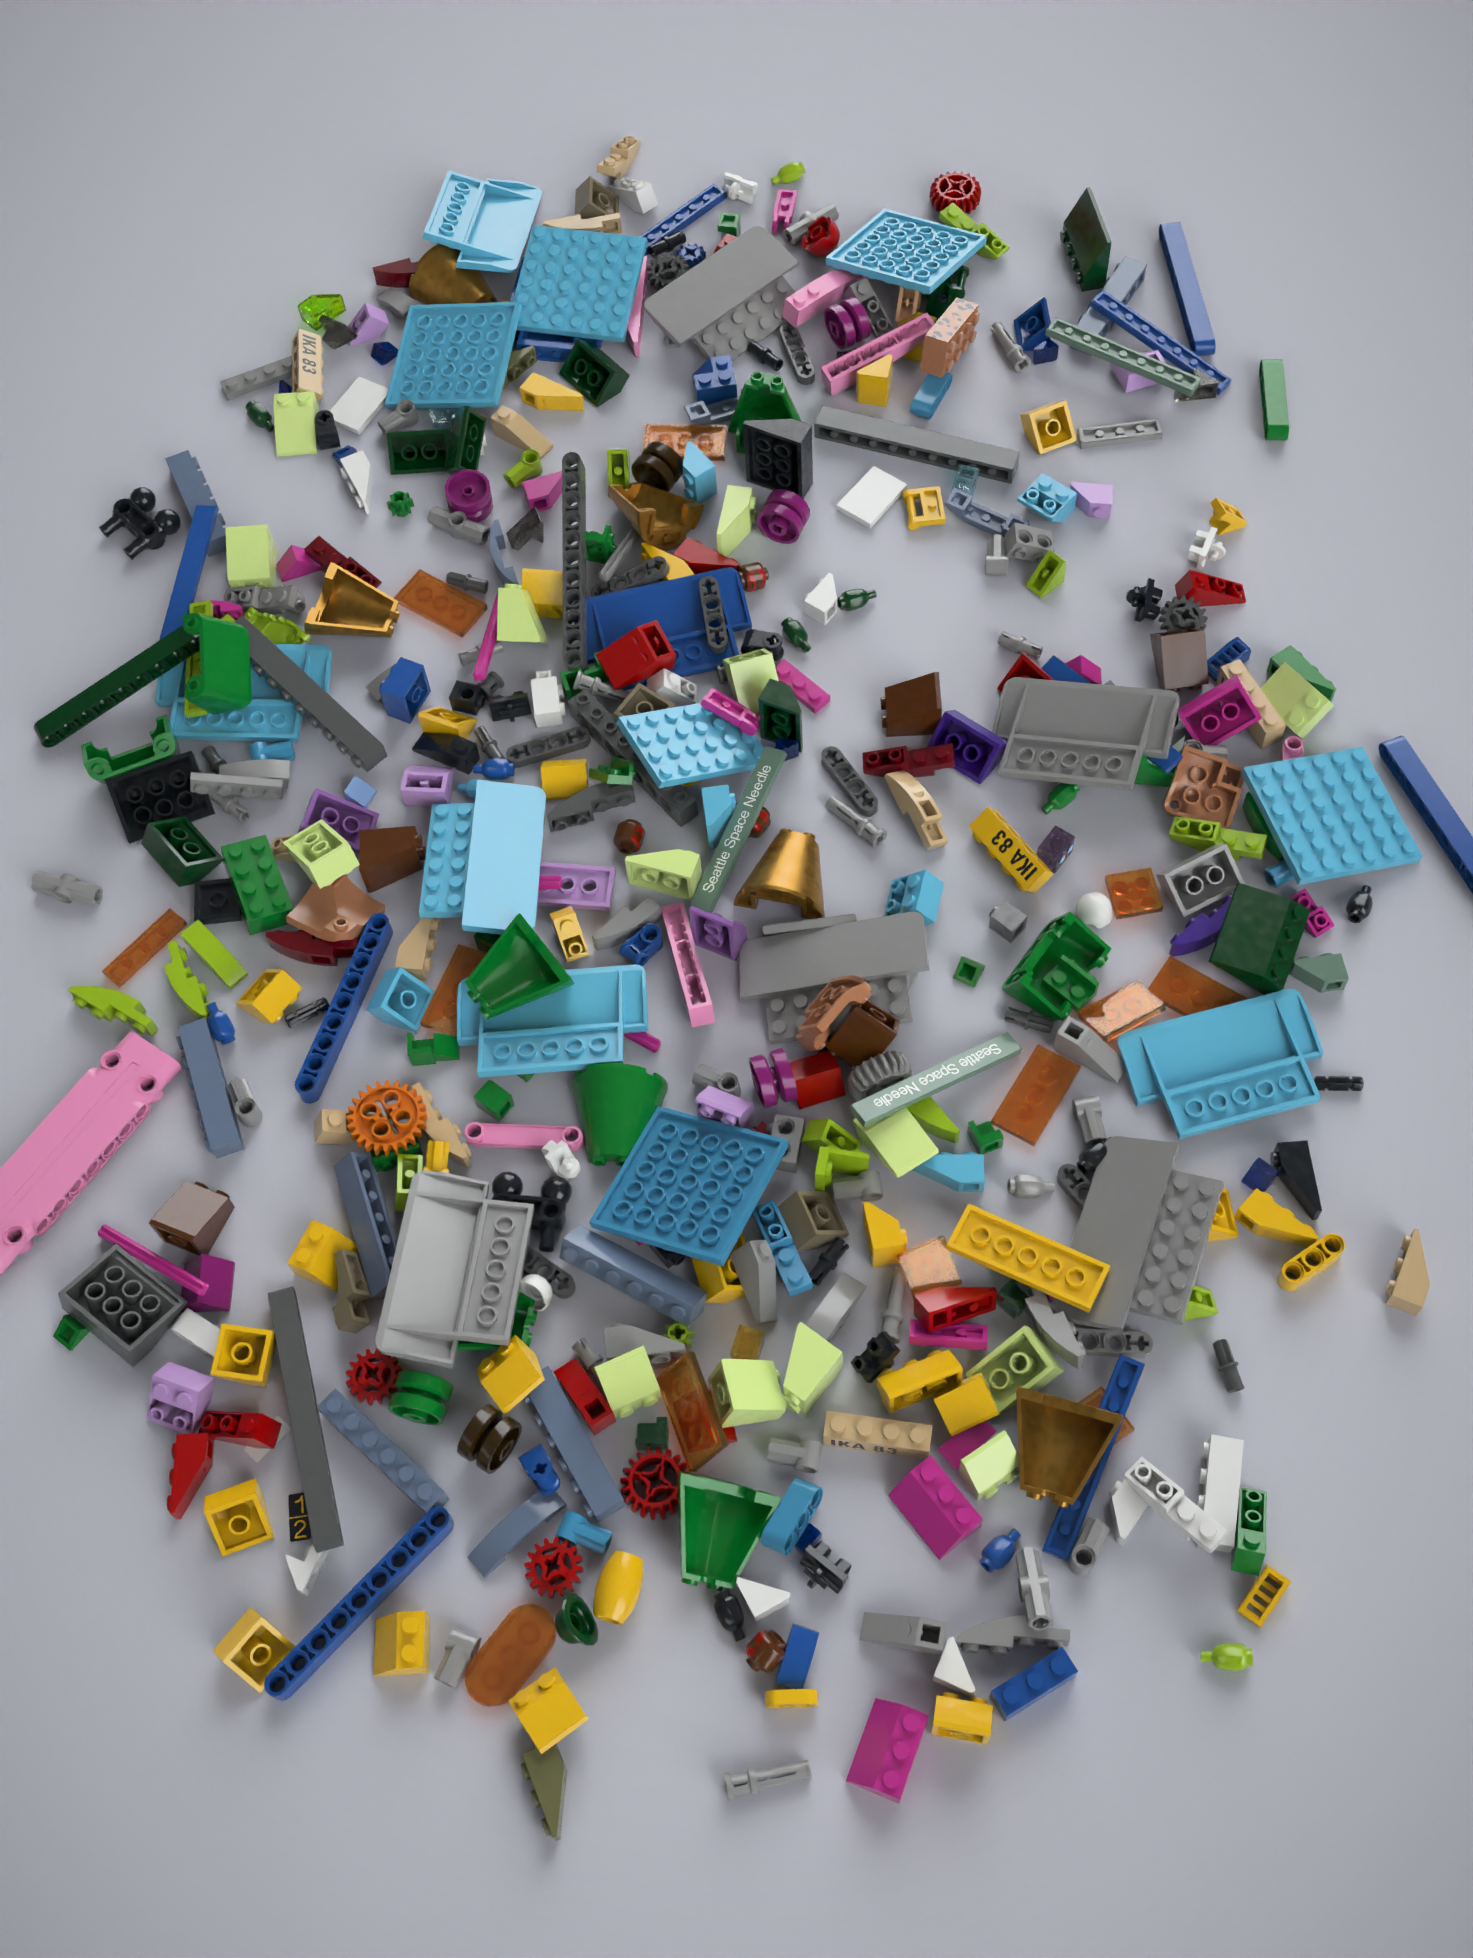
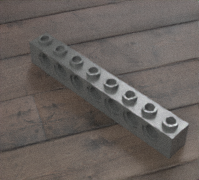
M586 689L568 700L571 716L581 727L588 729L590 736L610 756L634 762L635 776L633 779L680 827L698 815L697 800L681 784L664 788L657 787L617 726V720Z

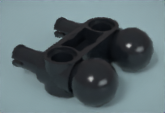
M139 487L132 491L130 499H120L114 504L112 517L99 526V529L107 538L121 526L131 532L137 539L123 550L133 560L145 549L156 550L161 548L165 543L166 535L177 533L181 520L179 515L171 509L158 511L154 520L151 519L146 513L152 511L156 505L155 494L146 487Z
M510 1171L501 1172L492 1183L493 1198L491 1200L534 1204L531 1229L542 1230L539 1250L553 1252L556 1232L560 1231L566 1222V1203L569 1202L572 1195L570 1183L565 1178L553 1176L544 1181L541 1187V1197L521 1195L523 1182L518 1175ZM557 1212L556 1216L547 1217L549 1213Z

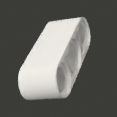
M186 1308L170 1329L180 1338L214 1360L220 1329Z

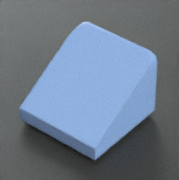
M354 776L344 790V796L347 801L367 808L377 790Z

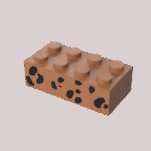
M956 298L925 335L920 371L943 378L947 372L951 371L953 364L959 361L961 354L967 351L969 344L973 343L976 338L977 332L974 330L980 317L978 313L979 304Z

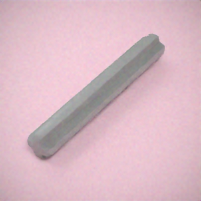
M633 526L599 571L598 578L600 581H609L639 539L640 535Z

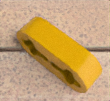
M815 1689L770 1690L765 1692L766 1708H810L818 1706V1690Z

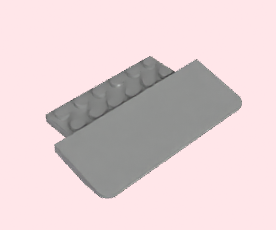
M755 226L647 298L644 303V309L654 323L678 347L692 340L707 360L710 357L730 355L731 361H734L747 352V346L751 341L754 340L759 343L780 329L782 324L788 323L782 317L785 299L794 294L795 291L783 275L794 269L799 262L766 229Z
M1013 677L1004 684L992 730L994 734L1007 741L998 770L999 775L1003 777L1132 790L1142 755L1168 759L1180 702L1179 696L1171 690Z
M907 912L746 940L739 951L740 998L742 1002L761 998L766 999L768 1034L771 1045L797 1041L794 1038L799 1033L797 1029L806 1020V1017L803 1015L805 1010L831 979L847 975H854L864 979L871 986V996L868 1000L898 1019L900 1024L913 1022L907 974L930 971L924 918L919 912ZM846 1005L831 1023L829 1030L832 1033L850 1009V1005Z
M1122 1136L1111 1137L1104 1143L1107 1146V1154L1096 1167L1070 1248L1110 1265V1271L1089 1313L1054 1298L1053 1303L1056 1312L1064 1311L1067 1320L1071 1319L1073 1323L1123 1332L1128 1312L1182 1325L1223 1190V1181L1173 1170L1179 1151V1143Z
M425 1170L417 1172L411 1180L375 1338L377 1349L385 1355L453 1369L459 1340L509 1346L534 1214V1204L487 1199L489 1182L444 1172Z

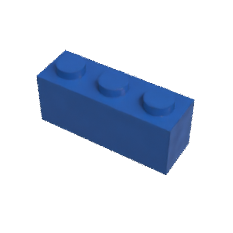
M1060 1647L993 1689L989 1697L1003 1720L1007 1721L1075 1678L1078 1670L1064 1648Z

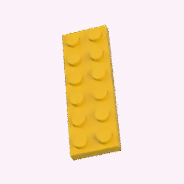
M969 1203L946 1244V1249L1088 1313L1111 1267L1104 1262Z

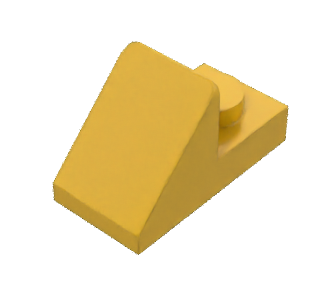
M1215 498L1210 503L1214 509V516L1209 519V523L1212 527L1218 528L1216 532L1218 535L1245 527L1248 524L1238 508L1218 498Z

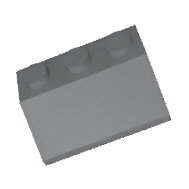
M1226 843L1216 844L1156 874L1166 897L1182 917L1233 893L1236 884H1245Z

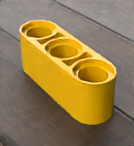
M1334 1233L1327 1234L1287 1261L1278 1274V1285L1283 1290L1294 1291L1336 1263L1345 1249L1343 1238ZM1330 1245L1334 1247L1336 1252H1330L1325 1246ZM1305 1259L1313 1260L1316 1266L1309 1265ZM1285 1273H1293L1297 1279H1289Z

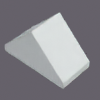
M737 1577V1589L755 1623L790 1604V1592Z
M950 1637L947 1640L934 1673L933 1681L967 1697H972L976 1692L955 1639Z

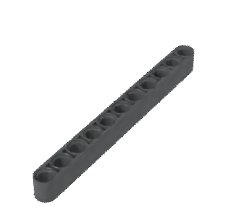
M569 452L562 458L563 660L568 670L581 667L583 672L587 670L586 473L579 454ZM579 580L576 584L571 585L572 582ZM579 600L576 604L571 605L573 601ZM579 620L578 623L571 625L573 621ZM579 640L577 644L571 645L573 641ZM575 660H579L576 665H571Z
M294 1286L269 1292L268 1299L312 1540L316 1553L344 1546L319 1410L316 1408L318 1405L298 1300Z

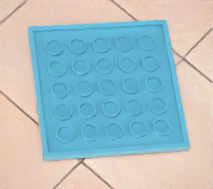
M883 209L826 257V265L832 266L837 270L842 269L852 274L867 276L869 279L885 281L887 284L899 285L904 289L920 291L922 294H931L986 244L987 236Z
M533 225L513 302H520L522 306L517 330L624 343L647 248V237Z
M520 302L410 305L385 400L387 409H396L397 404L402 400H411L414 403L415 409L462 408L464 406L471 408L498 407L522 306Z
M1363 747L1243 767L1241 775L1297 885L1416 863L1423 857Z

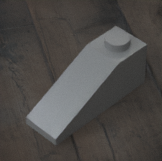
M767 1240L748 1241L732 1252L730 1257L756 1323H774L777 1321L776 1263Z

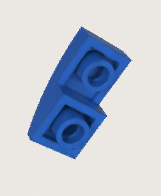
M794 1623L792 1624L786 1642L785 1657L780 1664L775 1679L776 1683L794 1689H803L819 1632Z

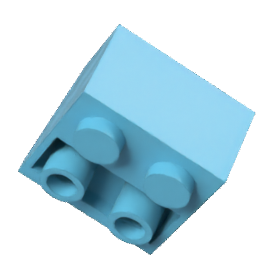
M1042 473L1017 498V501L1051 522L1062 523L1075 510L1077 493Z
M926 869L892 880L884 916L919 912L924 918L925 926L935 923L944 883Z

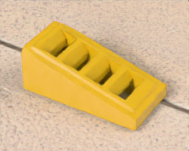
M1266 1564L1236 1611L1261 1628L1291 1581ZM1267 1576L1280 1584L1279 1588L1273 1587L1265 1581V1578ZM1261 1585L1274 1593L1272 1599L1259 1590ZM1255 1594L1268 1603L1266 1608L1253 1599ZM1249 1603L1262 1612L1260 1617L1246 1608Z

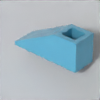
M941 1152L912 1169L957 1192H983L984 1190L983 1154L966 1152L953 1155L950 1152Z

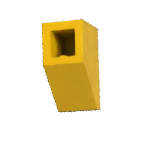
M570 906L550 913L556 936L567 963L588 956L589 952L573 908Z

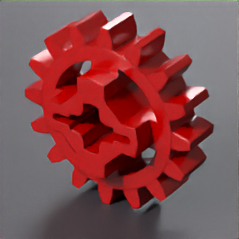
M377 1348L374 1354L369 1349H366V1356L364 1357L358 1353V1361H350L349 1363L353 1369L345 1373L348 1378H351L346 1381L348 1388H351L349 1392L353 1397L357 1396V1400L360 1403L366 1399L368 1405L372 1406L374 1400H377L381 1405L383 1404L384 1397L390 1400V1393L392 1391L398 1392L394 1384L398 1372L403 1370L400 1365H397L399 1361L396 1357L391 1358L390 1355H382ZM369 1371L378 1376L379 1383L371 1378Z
M558 1537L554 1538L553 1543H549L548 1539L545 1538L544 1546L542 1547L536 1543L534 1545L536 1549L535 1554L532 1552L527 1554L531 1562L524 1563V1567L530 1570V1572L525 1574L526 1579L533 1580L530 1583L532 1590L539 1587L538 1594L543 1596L547 1591L550 1599L554 1598L556 1592L559 1593L561 1598L564 1597L565 1589L573 1592L574 1589L571 1584L573 1582H581L577 1573L584 1572L583 1567L577 1565L583 1561L581 1555L575 1556L578 1552L577 1547L573 1546L569 1549V1540L566 1539L560 1544ZM554 1551L552 1554L544 1555L547 1552ZM567 1555L571 1559V1570L567 1566H565ZM558 1564L559 1570L553 1569L551 1572L549 1566ZM537 1566L543 1570L541 1580L537 1576ZM564 1580L562 1583L554 1585L555 1582Z

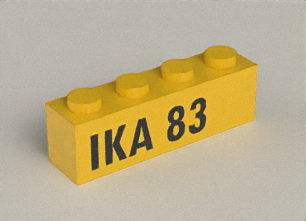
M987 807L969 825L970 829L974 832L972 836L975 840L987 846L986 852L993 859H998L1002 863L1001 869L1007 875H1012L1017 880L1015 884L1023 892L1029 891L1035 894L1054 875L997 810Z

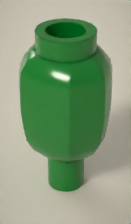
M1058 784L1049 793L1048 802L1041 807L1042 811L1047 815L1053 809H1063L1076 798L1079 787L1076 784Z

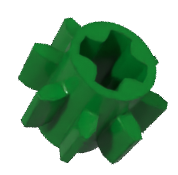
M397 491L390 495L391 501H388L387 505L393 516L405 517L409 513L411 514L410 507H413L414 503L408 492Z

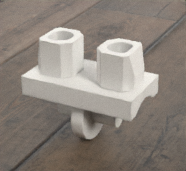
M724 174L722 190L727 192L729 198L732 200L739 199L752 204L754 202V195L757 193L758 184L753 181L744 180L738 175Z
M1211 527L1209 532L1197 531L1193 544L1203 546V548L1191 545L1187 557L1189 560L1198 562L1196 569L1203 570L1208 556H1210L1211 561L1224 558L1226 549L1222 546V542L1214 543V537L1218 528Z
M550 1140L541 1149L555 1176H560L567 1180L568 1178H575L580 1172V1163L575 1159L567 1143L563 1140L558 1144Z

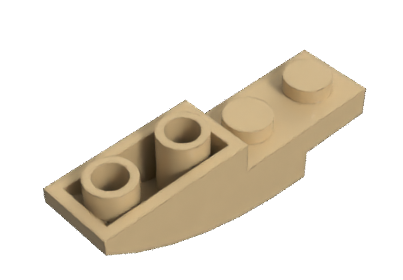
M624 136L611 146L610 155L597 164V173L616 178L623 177L638 153L641 140H636L633 136Z
M619 213L581 219L579 214L543 221V226L611 234L622 233Z
M905 770L885 774L884 777L902 814L910 815L926 850L945 846L949 841L939 823L943 816L926 789Z
M420 1082L412 1085L411 1088L416 1089L417 1096H422V1103H425L427 1109L425 1112L427 1113L428 1120L424 1121L426 1129H421L428 1140L450 1142L448 1158L466 1168L470 1167L471 1164L468 1157L472 1156L467 1143L461 1144L459 1140L462 1134L456 1123L451 1124L448 1117L443 1119L438 1108H432L430 1103L434 1100L428 1088L423 1090Z

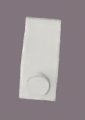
M1126 1479L1122 1483L1117 1481L1109 1492L1113 1496L1109 1507L1116 1541L1121 1546L1149 1506Z

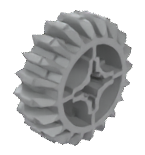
M886 1051L884 1054L870 1057L869 1060L863 1061L861 1065L856 1066L855 1070L851 1071L850 1076L847 1078L848 1089L851 1095L857 1101H860L911 1077V1065L902 1052Z

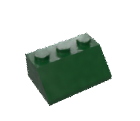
M577 339L559 372L564 379L596 407L601 406L619 394L630 376L593 342Z
M469 406L456 410L455 417L452 420V434L448 441V457L445 460V472L450 475L460 470H478L486 418Z
M451 428L388 432L387 442L391 475L444 472L445 460L448 457L449 451L448 441L451 437Z
M769 679L758 699L761 738L802 752V710L791 686L782 681Z
M186 816L147 824L141 844L178 887L201 881L222 862V856Z

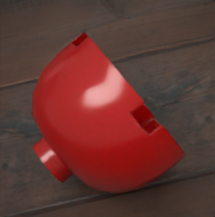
M825 216L816 219L809 225L807 236L803 234L802 247L815 257H825L837 249L840 240L838 226L830 217L826 218Z

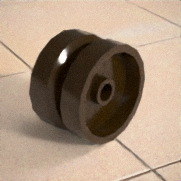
M653 441L646 446L642 454L634 461L631 470L637 482H643L670 492L674 484L683 475V461L671 447L664 443Z
M485 1405L476 1413L464 1430L458 1443L457 1452L469 1462L476 1460L478 1468L487 1474H492L502 1466L513 1451L520 1437L522 1426L511 1417L503 1418L502 1411L493 1405Z

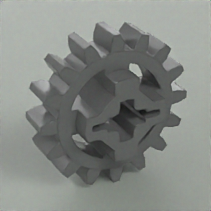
M673 252L670 256H667L666 253L663 254V257L657 255V260H651V265L647 266L648 280H650L651 286L655 285L656 290L665 287L689 271L686 259H682L680 254L674 257Z
M1182 595L1180 600L1175 596L1172 602L1167 601L1164 605L1165 607H1162L1160 611L1161 616L1158 621L1163 623L1160 629H1166L1167 632L1191 628L1204 630L1206 628L1204 623L1208 620V617L1203 616L1206 609L1199 608L1201 602L1193 603L1194 597H1191L1188 601L1185 595Z

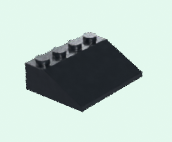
M794 419L744 421L747 482L773 491L780 489L788 490L804 499L813 484L812 425Z
M192 751L105 780L129 844L143 839L148 823L186 816L190 822H194L215 814L209 793L198 794L191 792V772L202 773L196 756Z

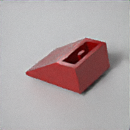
M655 620L636 627L597 653L596 657L614 690H618L650 678L663 668L667 670L674 669L676 653L658 621Z

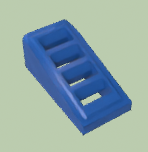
M1235 637L1207 660L1208 675L1214 681H1217L1219 671L1213 666L1214 664L1220 669L1221 666L1225 665L1220 661L1221 659L1226 664L1239 659L1242 663H1245L1249 660L1251 649L1239 637Z

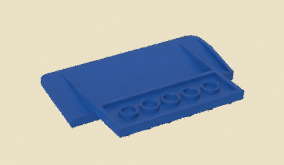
M727 567L587 598V664L595 663L593 653L602 651L636 627L657 620L676 653L674 669L669 671L684 678L715 671L717 665L724 666L722 659L739 655L733 632L752 628L738 571ZM706 576L714 577L719 586L728 638V648L721 654L711 652L708 647L699 593V582ZM706 585L708 595L712 594L710 585ZM715 602L706 604L708 609H715L718 606ZM717 620L709 623V626L712 628H717L721 625ZM715 635L716 645H721L719 635ZM647 679L628 685L621 689H634L638 683L647 686Z

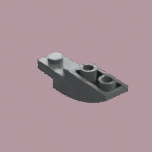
M603 782L572 795L547 815L550 831H561L575 825H585L588 822L594 821L593 813L605 812L611 808L623 807L636 802L633 786L620 785L609 788V785Z

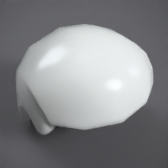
M1091 892L1080 898L1076 904V914L1086 926L1091 924L1099 929L1111 922L1113 907L1111 901L1104 894Z
M529 1274L521 1279L519 1292L535 1300L533 1310L544 1311L552 1300L551 1285L545 1278L536 1274Z

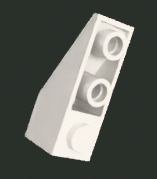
M621 177L615 179L614 183L608 186L634 212L644 214L659 205L651 183Z
M361 450L340 459L342 464L340 472L344 480L348 479L347 485L351 494H356L354 497L358 507H363L366 514H369L374 475L365 453Z

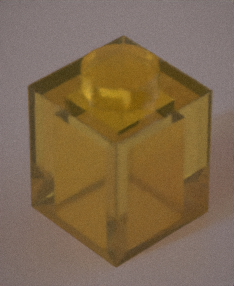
M739 1324L730 1352L731 1359L759 1360L765 1341L764 1331Z

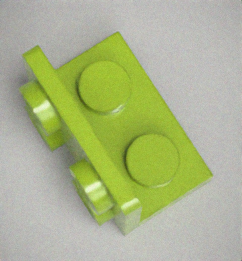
M833 1145L820 1146L815 1170V1191H825L826 1186L831 1187L833 1173L858 1176L859 1173L869 1170L870 1155L858 1149L847 1151Z

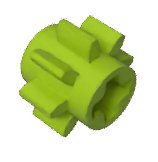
M676 1320L671 1326L665 1325L668 1334L662 1335L663 1337L684 1343L685 1347H692L689 1338H694L695 1334L694 1331H687L689 1326L687 1327ZM677 1333H681V1339H676Z

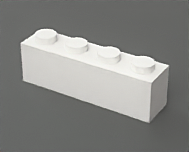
M1211 1434L1208 1441L1203 1442L1201 1458L1206 1460L1205 1469L1201 1468L1199 1473V1484L1203 1485L1202 1495L1198 1494L1196 1505L1228 1530V1536L1215 1550L1230 1553L1235 1544L1244 1440Z

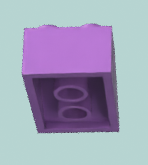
M316 788L309 800L297 834L322 819L350 844L353 852L359 853L360 830L374 829L379 813Z
M691 906L689 913L695 945L736 961L741 947L748 939L747 927L738 921L732 922L718 913H710Z

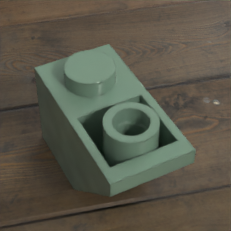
M1325 953L1311 958L1308 956L1299 957L1293 961L1290 969L1292 977L1320 993L1344 990L1349 979L1341 953Z

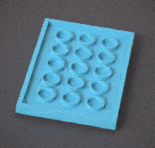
M701 703L618 717L616 722L658 788L754 770L764 747L756 735L749 736L741 732L740 727L701 706Z

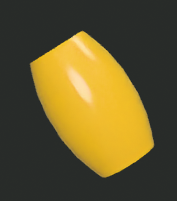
M615 1550L605 1563L595 1588L593 1613L596 1618L616 1625H623L637 1603L642 1588L643 1559L624 1551Z

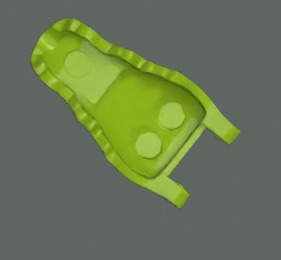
M249 607L245 612L244 617L273 644H302L303 642L308 643L311 640L308 634L289 619L281 616L276 617L265 612L261 613L253 607Z

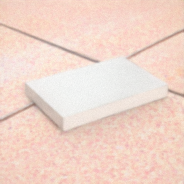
M358 377L330 410L333 414L335 425L360 435L385 405L388 388Z
M873 466L837 504V510L864 526L871 528L898 500L902 493L907 490V484Z

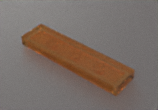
M169 908L102 970L103 974L120 988L187 925L186 921Z

